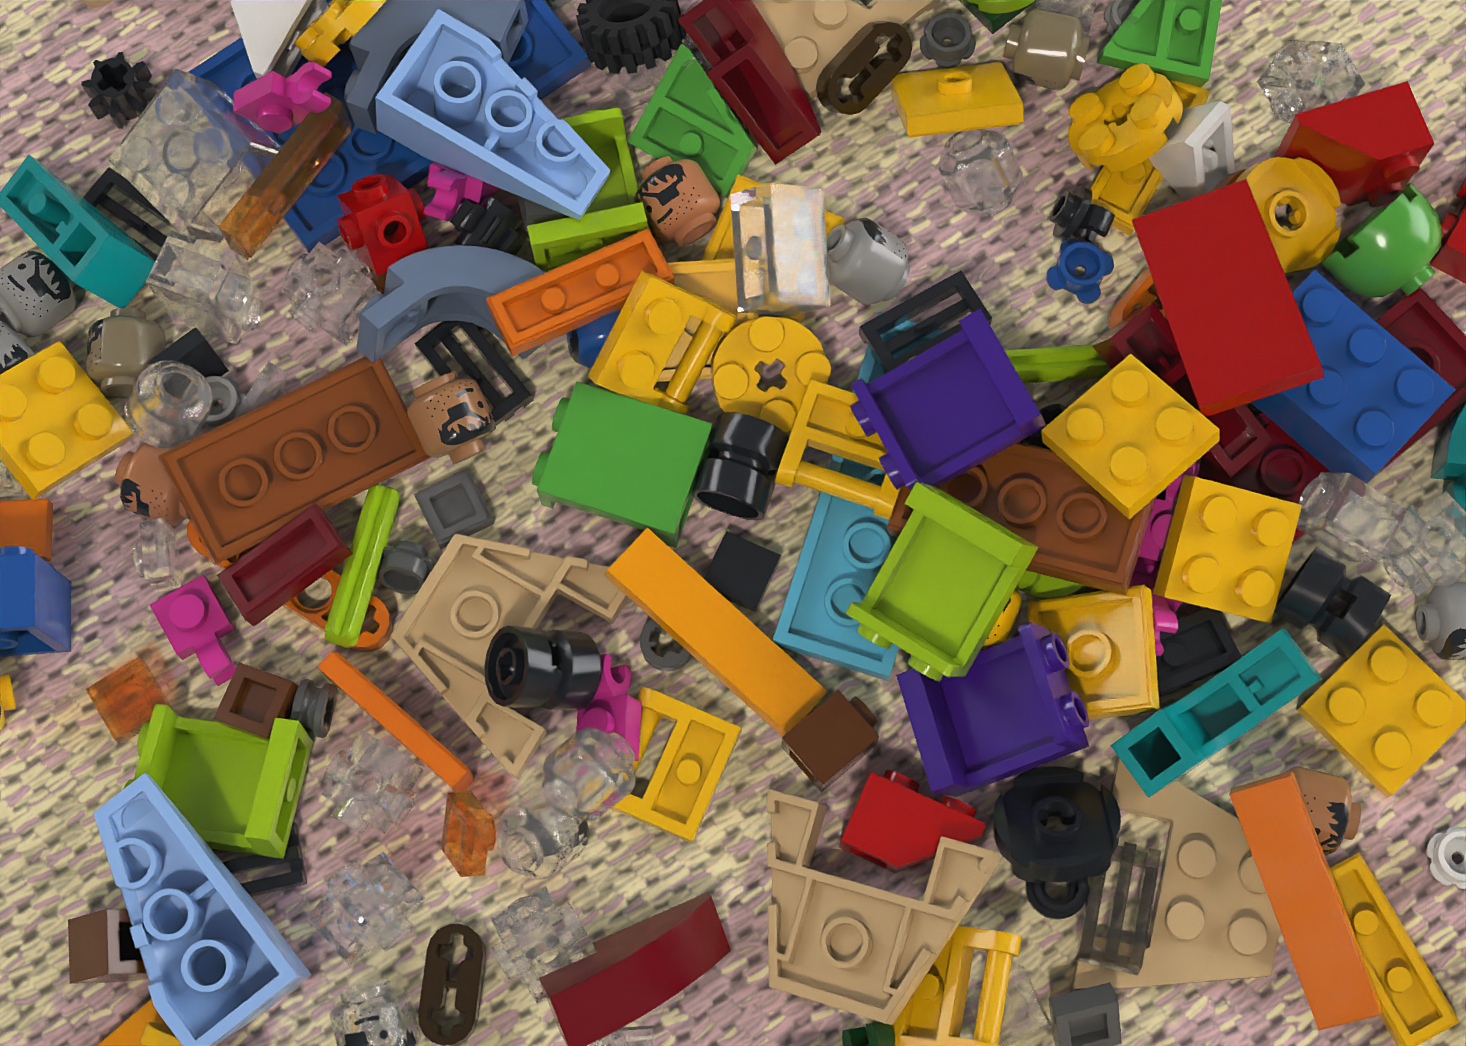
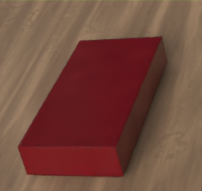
M314 503L217 576L244 619L252 626H256L352 555V552L324 510Z

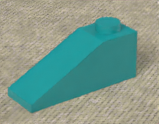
M31 155L25 158L0 191V207L74 283L118 308H126L159 265L127 233Z

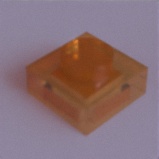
M140 657L86 688L112 737L120 744L139 734L142 725L146 721L150 722L156 703L169 705L172 708L146 661Z
M472 791L448 792L441 850L460 877L484 876L487 853L494 849L496 843L494 818L485 810Z

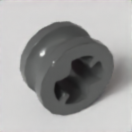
M651 618L644 625L640 634V648L645 661L653 668L663 672L675 671L684 667L692 657L684 647L679 654L669 650L664 657L657 656L653 652L657 650V643L655 641L650 642L652 636L656 632L662 635H666L667 632Z
M303 679L294 697L291 720L300 721L305 730L312 729L315 737L324 739L330 730L337 701L336 686L326 683L322 688H316L312 680Z

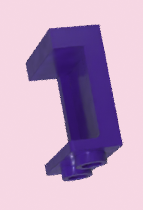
M981 309L959 320L963 330L870 383H865L861 378L851 384L859 400L851 404L850 408L866 436L869 437L877 432L888 452L880 456L879 460L896 490L906 485L912 491L916 482L938 488L1046 427L1042 415Z
M1028 622L1018 627L1020 636L979 652L965 677H947L944 675L941 681H936L914 668L896 675L931 792L958 797L1090 747L1084 728L1089 726L1088 713L1080 696L1075 691L1071 692L1064 670L1070 665L1069 656L1058 634L1052 633L1050 629Z

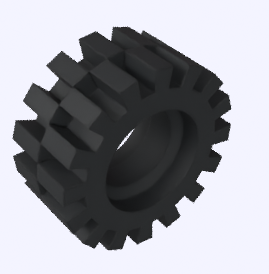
M585 0L586 3H580L577 8L579 14L576 15L577 23L591 63L594 62L595 67L600 70L608 66L609 73L619 74L622 67H626L627 74L637 73V66L645 64L647 70L656 67L655 59L660 58L665 62L673 57L671 49L678 50L680 44L683 45L682 39L686 38V31L677 20L682 15L678 0Z

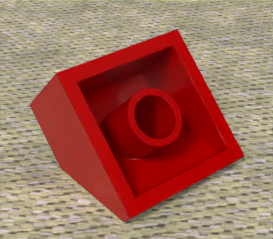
M1406 81L1297 113L1274 157L1290 159L1300 157L1317 164L1332 179L1342 204L1350 207L1368 201L1370 207H1380L1395 200L1392 196L1405 187L1412 176L1420 170V164L1435 143L1410 85Z

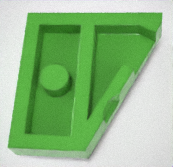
M1140 0L1099 53L1097 63L1125 70L1133 65L1144 63L1149 65L1153 73L1164 75L1169 80L1202 87L1210 78L1222 0Z
M680 44L632 132L628 143L656 159L669 156L673 162L683 159L696 161L715 191L728 198L737 175L743 176L757 148L716 86L706 75V71L694 53L688 47Z

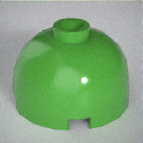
M1413 183L1407 184L1392 196L1395 200L1387 208L1382 207L1379 209L1378 207L1334 247L1332 251L1334 253L1328 255L1321 262L1322 266L1333 278L1349 291L1368 298L1385 297L1400 288L1408 296L1435 273L1428 263L1440 249L1442 228L1437 213Z

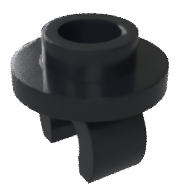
M1080 186L1073 193L1067 190L1059 197L1050 214V221L1055 224L1053 236L1061 241H1065L1073 235L1094 243L1097 234L1102 237L1107 236L1115 215L1106 208L1090 204L1092 190Z

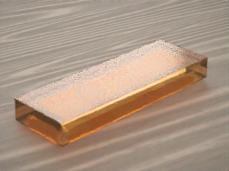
M327 92L324 95L331 98L330 106L321 113L309 112L218 226L231 250L246 260L252 258L352 131V125L343 103Z

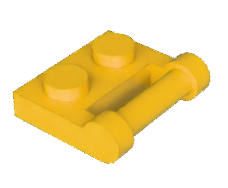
M642 270L588 377L595 384L620 395L686 415L690 408V405L686 402L722 332L729 333L737 317L710 301ZM694 316L702 321L666 391L655 387L690 317Z
M810 379L783 453L775 483L789 488H793L796 483L874 509V516L890 520L901 488L896 490L887 474L882 486L803 461L807 446L885 471L879 457L888 452L877 432L867 437L850 408L851 404L859 400L855 393Z
M641 687L636 698L642 705L639 761L612 766L605 783L598 782L591 800L615 812L627 815L693 844L740 737L742 728L660 692ZM660 718L667 719L676 723L643 799L627 792Z
M958 925L892 1025L895 1035V1046H1001L999 1045L1012 958L1019 957L1022 937L1002 931ZM974 950L987 952L974 1036L973 1040L960 1038L973 953Z

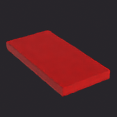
M1247 179L1132 219L1136 236L1201 414L1209 417L1324 378L1322 365Z

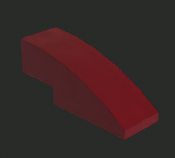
M697 0L677 19L712 65L706 75L775 165L820 135L822 132L792 66L751 0Z
M1153 302L1135 309L1092 345L1111 370L1128 355L1132 354L1200 412L1168 321ZM1246 404L1206 417L1220 429V441L1200 459L1225 479H1228L1269 445L1273 439Z
M707 892L593 942L596 953L540 977L539 980L566 1045L587 1046L644 1016L681 992L710 970L731 949L712 896Z

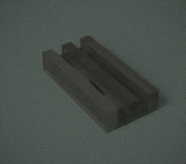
M1124 842L1123 846H1117L1111 860L1120 863L1104 950L1094 948L1093 943L1106 872L1096 877L1090 876L1075 960L1138 975L1142 968L1161 857L1160 850L1149 848L1147 852L1136 850V844ZM1133 866L1143 869L1128 956L1118 954L1132 870Z

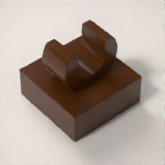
M239 662L213 719L224 726L269 742L274 719H290L298 685L293 681Z

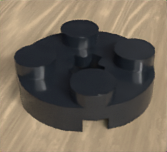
M1040 767L1026 771L1016 777L1013 788L1008 790L1003 797L1001 792L996 800L993 821L995 843L1001 855L1011 863L1013 874L1026 882L1042 880L1059 883L1077 881L1089 876L1096 877L1108 871L1112 855L1119 843L1121 827L1120 809L1111 791L1102 784L1100 790L1097 789L1093 784L1083 781V772L1068 767ZM1059 816L1062 824L1073 825L1063 831H1053L1044 827L1047 826L1048 817Z

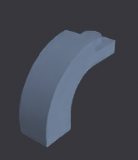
M525 0L385 1L369 21L352 37L349 43L358 69L354 70L348 79L344 98L355 126L377 135L375 97L438 9L488 37L502 52L501 58L509 64L529 21Z
M442 246L411 254L388 267L384 294H378L373 297L362 309L359 315L360 326L357 349L374 363L419 329L441 321L473 323L489 330L504 342L487 308L486 298L546 272L517 256L486 247ZM543 344L538 345L525 352H522L518 355L522 359H525L538 348H540Z

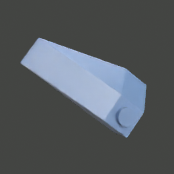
M438 9L375 97L377 130L429 160L580 221L610 176L611 170L565 120H558L537 97L538 91L525 77L521 79L501 58L502 52L488 37Z
M148 773L141 775L93 813L115 884L121 889L132 924V927L129 929L135 948H139L150 981L148 989L154 1008L182 1046H216L261 1016L312 975L272 921Z

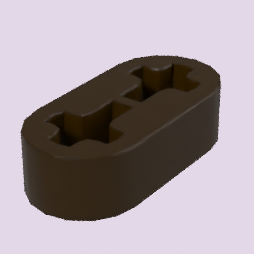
M874 21L862 27L820 73L816 84V91L822 106L831 112L847 115L860 113L867 108L905 67L910 59L912 43L907 30L898 23L888 21ZM877 37H888L891 39L886 46L887 51L890 53L888 58L875 57L872 59L880 49L879 44L876 42ZM857 75L848 87L853 94L850 99L837 98L842 89L837 82L840 77L852 79Z
M449 924L438 929L430 938L426 952L418 1011L419 1026L425 1037L431 1042L442 1046H457L467 1041L475 1032L479 1017L486 963V946L479 934L462 924ZM461 935L463 936L464 945L473 949L474 955L472 960L461 961L458 981H449L450 961L440 957V950L442 946H452L454 936ZM447 989H456L455 1009L465 1013V1021L463 1025H453L451 1035L443 1036L441 1025L432 1022L431 1015L433 1010L444 1009Z

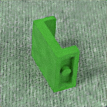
M577 381L571 398L562 397L558 403L552 423V431L558 432L550 453L546 451L541 452L533 472L532 485L538 486L537 493L542 506L553 509L556 502L641 530H645L648 527L666 545L677 548L694 499L691 491L701 462L708 459L710 453L708 446L713 431V423Z

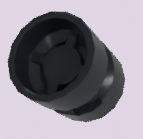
M735 412L719 414L708 446V450L714 458L701 462L691 495L706 507L732 516L755 521L764 519L775 486L768 476L774 475L776 469L779 468L789 436L777 426L753 416Z
M1316 546L1277 601L1274 613L1300 630L1311 626L1317 629L1318 642L1344 659H1347L1372 629L1389 602L1391 594L1362 575L1350 579L1346 576V565ZM1335 595H1338L1346 602L1338 617L1325 611Z
M506 626L499 629L493 636L487 649L484 665L485 683L489 696L496 704L503 707L533 709L540 706L548 710L579 711L589 705L599 687L601 675L600 654L596 642L586 633L554 629L546 632L538 628Z

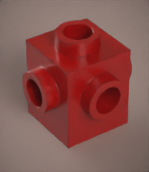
M381 174L366 176L356 181L352 185V190L337 195L344 215L336 220L340 234L351 252L357 250L359 258L377 276L387 272L388 267L398 260L429 249L420 222L427 219V216L424 214V206L418 193L413 187L406 189L391 174L385 176Z

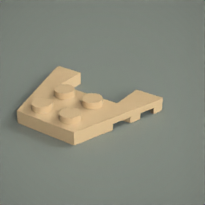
M852 0L751 1L775 36L810 102L817 96L816 84L822 70L862 27L874 21H888L898 23L906 29L910 22L926 10L929 12L941 0H877L871 9H867ZM877 37L876 42L880 46L890 38Z
M454 534L390 636L512 777L519 780L546 736L547 731L542 726L509 707L496 704L489 696L485 683L484 665L491 639L499 629L506 626L538 628L558 595L566 597L612 624L629 597L604 576L609 568L608 566L592 564L586 559L571 556L562 558L532 552L530 548Z
M1117 756L1110 791L1115 797L1120 811L1170 823L1146 948L1083 933L1080 939L1070 991L1109 982L1113 989H1130L1272 976L1280 927L1239 819L1177 781L1148 798Z
M769 789L766 797L767 813L771 814V843H767V866L772 868V905H768L769 987L893 1025L999 865L1001 854L990 849L941 836L924 898L922 901L810 869L827 806L819 802Z

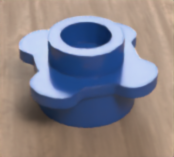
M1078 239L1064 241L1059 249L1061 256L1057 265L1050 268L1046 274L1047 284L1053 290L1064 289L1075 294L1081 303H1094L1100 297L1101 290L1099 285L1103 277L1111 274L1113 271L1114 261L1108 253L1102 252L1091 243L1081 242ZM1075 268H1084L1085 274L1077 275Z

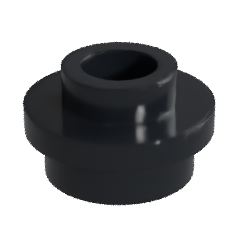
M1087 878L1066 882L1068 892L1065 898L1055 900L1048 896L1045 891L1046 881L1025 882L1028 902L1037 913L1049 919L1060 920L1073 916L1084 906L1089 893Z

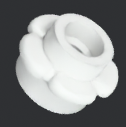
M1451 827L1447 829L1445 834L1438 833L1430 839L1426 850L1428 858H1431L1429 870L1433 877L1445 886L1456 884L1458 888L1466 889V828ZM1454 852L1461 854L1462 862L1460 864L1453 862L1452 854Z

